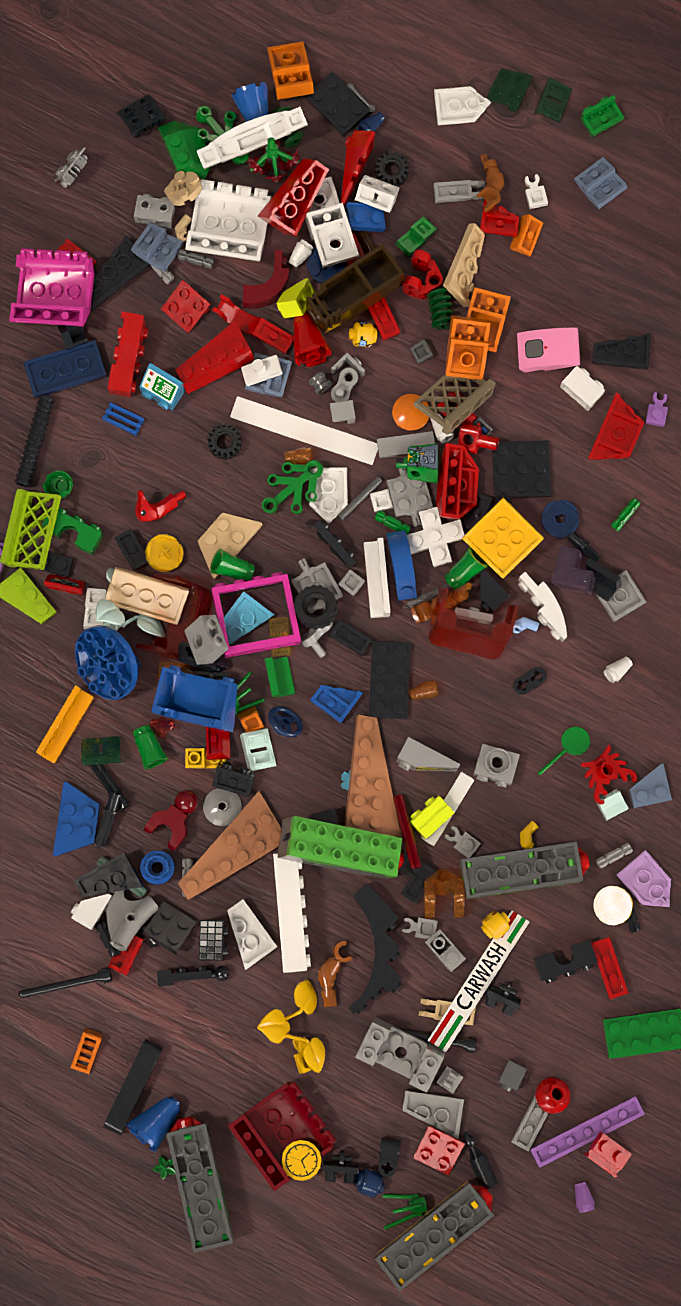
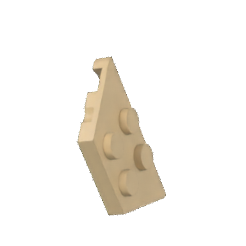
M222 513L198 540L209 570L213 556L218 549L221 548L236 556L263 524L258 521ZM211 573L214 580L219 576Z

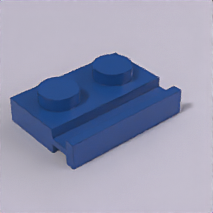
M347 202L345 208H347L346 216L351 230L384 232L386 229L384 212L381 209L365 203Z

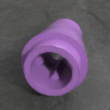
M586 1182L575 1184L576 1209L579 1210V1213L595 1210V1202Z

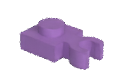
M657 392L653 394L652 401L654 405H648L645 424L665 426L668 407H663V404L667 400V394H664L663 400L657 399Z

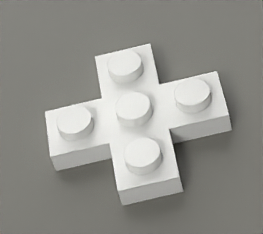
M437 507L420 511L419 515L423 530L407 535L411 554L429 550L434 567L451 563L452 558L448 544L463 540L462 537L465 535L461 520L442 525Z

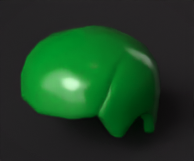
M54 471L47 475L46 481L42 486L45 493L60 495L61 499L70 494L73 488V481L71 476L65 471Z

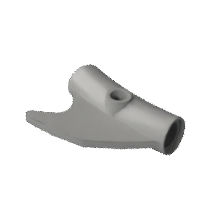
M124 890L115 891L106 910L107 925L111 938L110 944L114 948L126 951L138 930L158 910L157 904L151 897L147 896L141 900L128 901L124 897Z

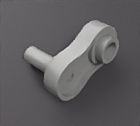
M345 368L341 371L338 383L331 391V397L334 402L348 401L350 392L358 381V374L353 368ZM346 375H352L353 379L348 382L345 377Z
M333 622L323 629L318 628L315 630L311 628L301 637L303 646H311L320 658L325 656L326 652L317 640L332 627Z

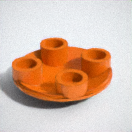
M406 394L398 398L394 403L392 415L399 428L414 431L423 428L427 423L429 416L413 406L414 402L420 397L419 395ZM426 401L422 402L423 405L429 407Z

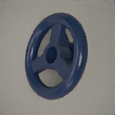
M283 706L273 707L269 711V723L278 735L297 737L301 734L303 724L295 712ZM276 712L286 713V714H288L290 717H285V716L282 717L281 715L277 714ZM296 722L297 730L292 732L290 725Z

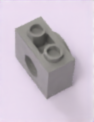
M216 615L199 616L184 630L197 665L212 664L228 650Z
M482 744L473 775L477 776L476 779L479 781H495V785L506 788L507 785L510 786L512 784L520 754ZM494 758L501 760L502 766L500 768H495L492 765Z

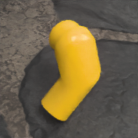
M533 821L520 832V844L525 850L534 847L532 834L539 827Z

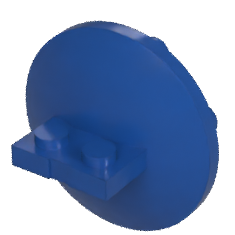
M95 625L84 630L75 644L78 675L83 678L92 693H96L105 699L118 700L132 692L137 682L138 668L142 664L121 634L110 627Z

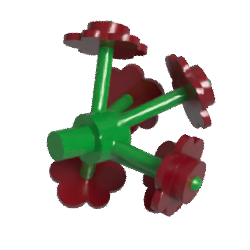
M269 137L267 139L268 145L261 147L265 154L261 158L254 157L253 160L248 158V167L255 174H267L272 168L267 163V158L272 159L274 175H270L266 179H272V182L279 183V181L283 180L284 176H288V173L278 174V168L285 172L288 169H292L293 166L297 167L301 156H299V149L296 150L295 154H291L289 151L286 153L279 151L280 139L275 140L273 137Z

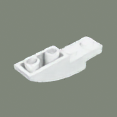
M524 572L518 579L520 582L518 584L524 592H529L532 596V602L537 607H542L537 613L539 615L538 620L552 630L550 633L556 640L560 639L563 642L567 638L564 617L556 598L544 581L537 586L528 574Z

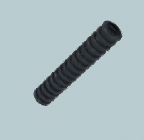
M39 395L38 397L40 400L37 401L38 406L35 407L36 412L33 414L35 417L32 418L33 423L30 425L32 428L29 429L30 434L27 435L29 439L26 440L27 445L24 446L25 451L22 453L24 456L21 457L22 462L19 463L21 467L18 468L19 473L16 474L17 479L14 481L22 487H31L30 481L33 480V470H36L35 465L38 463L36 459H39L38 453L41 452V442H44L43 437L46 435L44 431H47L46 426L49 424L48 420H50L49 414H52L51 409L54 407L52 403H55L54 398L47 395Z

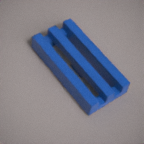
M111 402L105 411V415L102 417L103 421L134 436H137L144 422V418ZM112 409H114V410H116V411H118V412H120V413H122V414H124V415H126V416H128V417H130V418H132V419H135V420H137V421H139V422H138V423L133 422V421H131V420H129V419H127V418H125V417H123V416H121V415H119V414L113 412ZM109 415L136 427L135 430L108 418Z

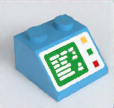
M151 363L148 365L139 386L142 392L141 395L148 400L154 399L161 408L173 411L184 394L183 382Z

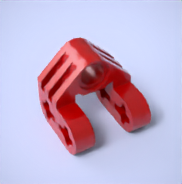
M415 250L412 257V267L427 273L425 286L422 285V281L419 278L407 275L403 283V293L424 300L427 298L428 293L443 287V277L429 253L423 250ZM436 279L439 283L432 285L430 281Z

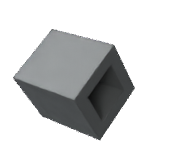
M507 1060L498 1079V1082L501 1083L500 1087L509 1092L512 1089L517 1091L527 1069Z

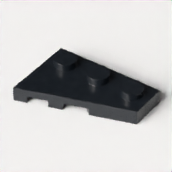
M126 852L74 880L82 897L144 886Z

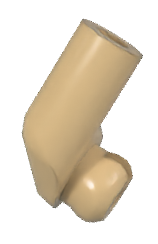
M186 214L175 226L177 239L183 242L187 241L188 231L186 227L192 221Z

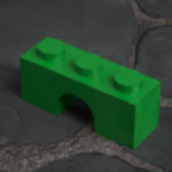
M59 508L52 536L60 539L65 530H76L78 532L77 540L74 543L76 548L93 556L103 538V533L100 531L101 528L94 524L89 526L83 523L84 520L75 515L73 517L66 515L67 511ZM48 517L42 523L43 528L49 523Z

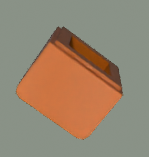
M255 707L238 714L246 733L264 728Z

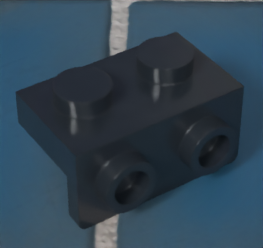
M228 762L219 763L216 767L212 786L249 797L256 774L252 773V770L248 768H234V765Z

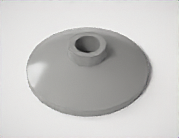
M219 788L212 790L206 796L203 803V811L206 818L217 826L230 825L242 810L241 800L236 793ZM220 803L226 804V808L224 810L219 809L218 806Z

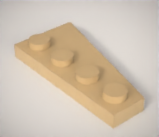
M475 223L468 225L443 284L463 307L470 306L469 293L473 292L474 284L472 279L473 275L477 274L478 266L476 261L477 257L481 255L485 236Z

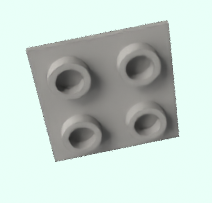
M85 147L80 150L76 149L66 158L68 162L64 166H60L55 173L57 176L54 179L55 182L61 180L60 184L64 188L71 185L77 177L74 171L80 173V170L87 164L88 158L82 154L86 149Z

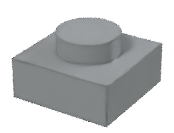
M349 570L338 586L354 597L365 583V580Z

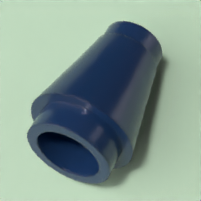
M377 112L361 120L357 126L358 130L375 132L385 121V117L381 112Z

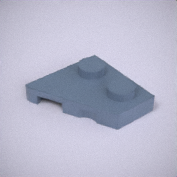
M660 764L629 789L633 809L672 800L664 764Z

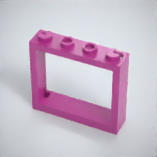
M282 572L271 574V577L268 578L256 576L251 581L245 582V579L234 581V584L226 585V583H219L212 588L211 593L216 617L228 646V650L224 652V658L300 644L301 638L287 574L283 575ZM282 582L293 635L229 647L219 594Z

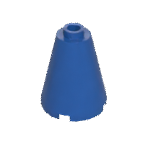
M260 82L261 86L258 87L254 83L236 89V93L231 92L232 98L245 122L269 115L268 86L266 82Z
M166 1096L129 1121L126 1126L130 1127V1132L143 1145L148 1143L150 1145L148 1149L155 1152L179 1114L180 1103L174 1097L169 1098Z

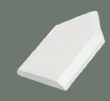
M471 86L434 89L438 126L475 122L491 104L487 98L482 97Z
M347 467L323 468V474L317 478L316 494L318 498L315 502H310V506L328 524L348 505ZM312 468L311 472L316 473L317 468ZM313 493L309 494V499H313L315 495Z

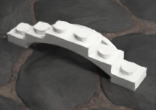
M301 107L291 111L261 116L227 131L210 142L208 146L197 150L203 168L206 169L268 145L267 139L269 137L277 140L308 124Z

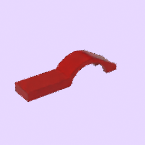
M221 294L219 297L221 301L218 307H214L212 310L216 315L229 325L236 321L241 332L252 335L279 352L286 354L294 340V336L263 318L246 313L237 307L231 299Z

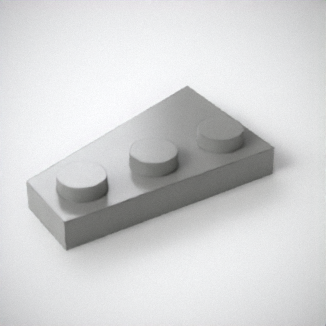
M405 1090L402 1111L458 1139L464 1099Z

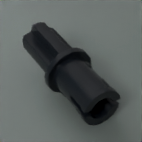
M576 531L572 532L567 538L576 547L578 553L582 552L588 559L591 558L596 562L600 559V555L588 545L590 542H586Z

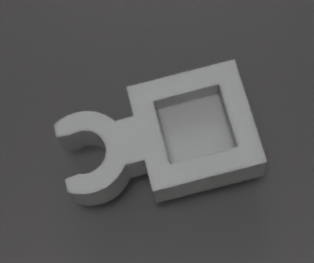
M452 826L451 829L455 832V836L449 837L446 834L445 838L451 842L455 841L456 845L453 848L466 858H470L481 843L466 832L461 836L459 830Z
M410 918L404 919L405 922H409L411 925L410 929H402L404 933L416 931L415 937L429 939L436 933L438 921L418 918L417 923H414Z

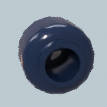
M369 1168L360 1170L354 1182L357 1192L370 1198L381 1194L385 1187L383 1176Z

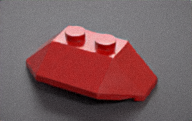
M446 443L438 467L436 506L440 517L459 520L477 505L479 468L467 452L465 446Z

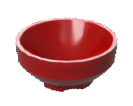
M554 1077L546 1078L536 1087L535 1099L538 1106L544 1112L556 1114L562 1112L569 1105L571 1094L563 1080ZM554 1088L561 1091V1098L559 1100L554 1099L552 1096Z

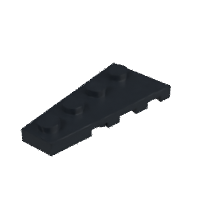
M127 236L124 237L122 243L114 250L112 256L103 264L99 273L94 277L91 311L95 310L150 266L149 263L131 251L134 244Z

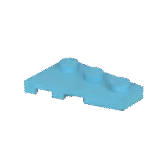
M245 592L241 594L224 616L229 646L274 616L273 613Z

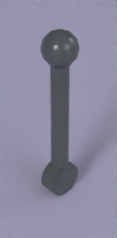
M348 83L347 87L368 107L370 113H374L375 106L370 105L354 88L353 83Z

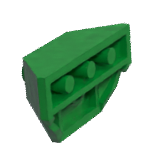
M177 121L158 127L176 173L179 171H184V173L194 172L201 180H205L210 167L203 168L197 150L206 147L205 142H200L196 138L199 128Z

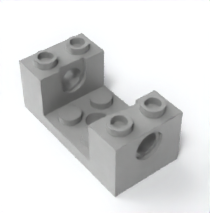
M374 1016L357 1051L356 1058L372 1066L377 1062L409 1078L410 1085L427 1093L444 1059L445 1052ZM398 1047H404L407 1054L399 1057L396 1055L395 1050Z

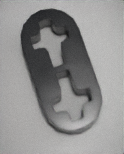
M535 667L514 681V692L518 695H525L546 680V671L541 667ZM535 671L542 673L541 681L538 679L531 681ZM519 681L521 683L528 681L529 684L524 687L525 691L517 689Z

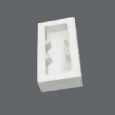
M277 355L263 360L256 359L253 363L241 367L247 386L283 374Z

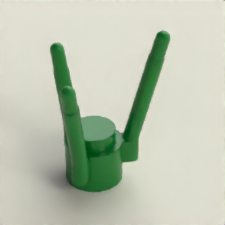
M248 672L239 681V683L237 684V690L250 677L252 672ZM250 687L236 696L235 715L240 711L264 702L265 699L262 698L237 708L240 705L238 700L251 691Z
M383 1194V1198L412 1199V1201H408L409 1206L393 1210V1213L410 1210L412 1214L384 1226V1230L414 1217L422 1216V1213L427 1212L424 1196L419 1197L418 1194Z

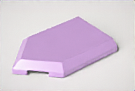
M645 850L617 874V877L641 905L669 907L671 879Z

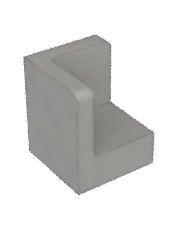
M353 400L330 403L333 422L347 420V424L355 423Z

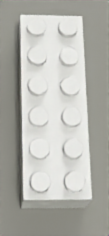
M278 853L273 854L283 973L307 971V967H311L310 954L306 955L305 947H309L308 935H304L303 929L307 927L306 915H302V908H305V895H300V889L304 888L303 876H299L298 869H302V863L277 858Z

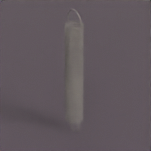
M446 583L444 586L437 587L438 589L424 593L426 595L418 596L420 598L411 599L414 601H408L407 603L408 605H419L422 603L420 601L425 602L428 600L426 598L431 599L435 597L432 595L438 596L441 594L439 592L444 593L447 591L445 589L450 590V587Z

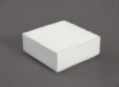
M388 489L370 493L374 513H377L379 510L384 511L393 508Z

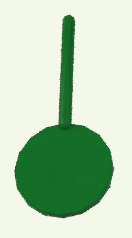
M579 727L567 729L561 739L564 749L538 772V775L545 772L566 752L571 755H581L586 752L590 744L588 733Z

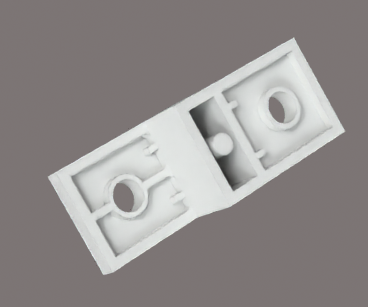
M332 177L325 178L316 195L323 197L324 202L317 204L313 201L305 218L311 240L315 242L323 268L359 258L343 203H339ZM338 240L341 243L340 247L332 248L330 246L331 241Z

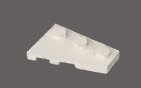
M241 900L227 910L245 970H247L277 948V946L244 900Z

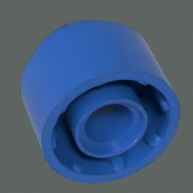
M152 851L142 859L140 870L144 879L149 883L163 885L172 879L175 872V864L167 853ZM155 863H162L163 870L160 873L153 872L152 867Z

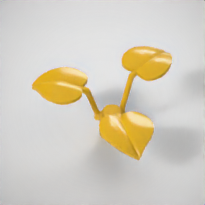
M305 979L296 986L294 991V1000L300 1009L284 1017L280 1010L274 1009L264 1016L257 1029L262 1031L273 1043H280L284 1038L305 1042L307 1045L303 1047L304 1059L314 1072L319 1073L325 1060V1047L321 1040L312 1038L309 1041L306 1038L287 1034L290 1030L288 1019L301 1014L303 1010L306 1014H312L317 1005L316 991L311 982Z

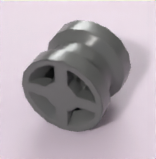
M323 371L313 376L308 382L310 386L315 388L317 395L323 393L332 385V382L325 378Z

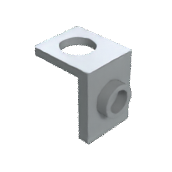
M348 353L331 368V373L334 374L347 362L361 377L365 375V369L362 367L360 360L356 357L352 358Z

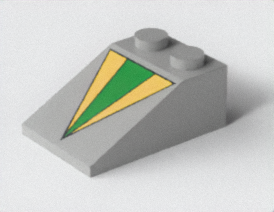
M408 737L396 760L399 763L398 766L406 771L411 769L413 771L456 772L460 766L459 763Z

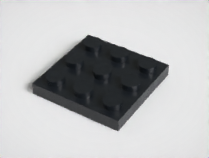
M549 440L499 442L497 450H492L494 499L497 498L498 493L513 498L551 497Z

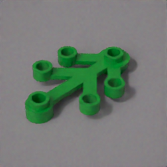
M207 106L199 107L195 115L197 121L207 123L217 135L209 134L205 129H199L196 135L197 140L200 142H212L222 134L233 129V123L236 119L235 113L232 111L225 113L224 131L212 118L211 110ZM249 153L240 157L237 156L231 160L235 164H243L248 160Z
M311 460L306 465L291 464L290 462H285L282 465V470L285 474L289 475L293 472L303 473L298 478L281 477L275 474L269 475L267 481L271 486L275 487L278 484L289 486L274 498H265L262 502V509L268 514L275 513L278 505L294 492L291 511L296 515L301 514L303 511L301 505L303 484L308 479L309 487L305 497L309 502H315L318 498L316 494L317 478L321 477L324 471L323 465L317 460ZM290 465L291 469L289 471H285V467ZM313 467H317L316 473L311 472ZM273 477L277 479L275 483L270 482ZM313 493L315 495L314 498L309 499V494ZM269 504L274 505L271 510L267 508ZM295 506H300L299 511H294Z

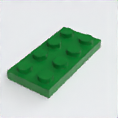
M681 1009L602 1020L608 1059L681 1049Z

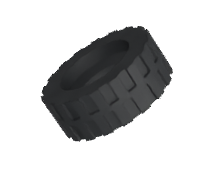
M322 585L307 586L295 598V613L300 622L307 628L323 629L335 620V616L338 613V605L334 594L327 587ZM315 598H319L325 603L324 612L318 616H313L307 611L308 602Z

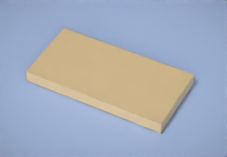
M115 566L105 599L113 602L116 607L177 625L189 589Z

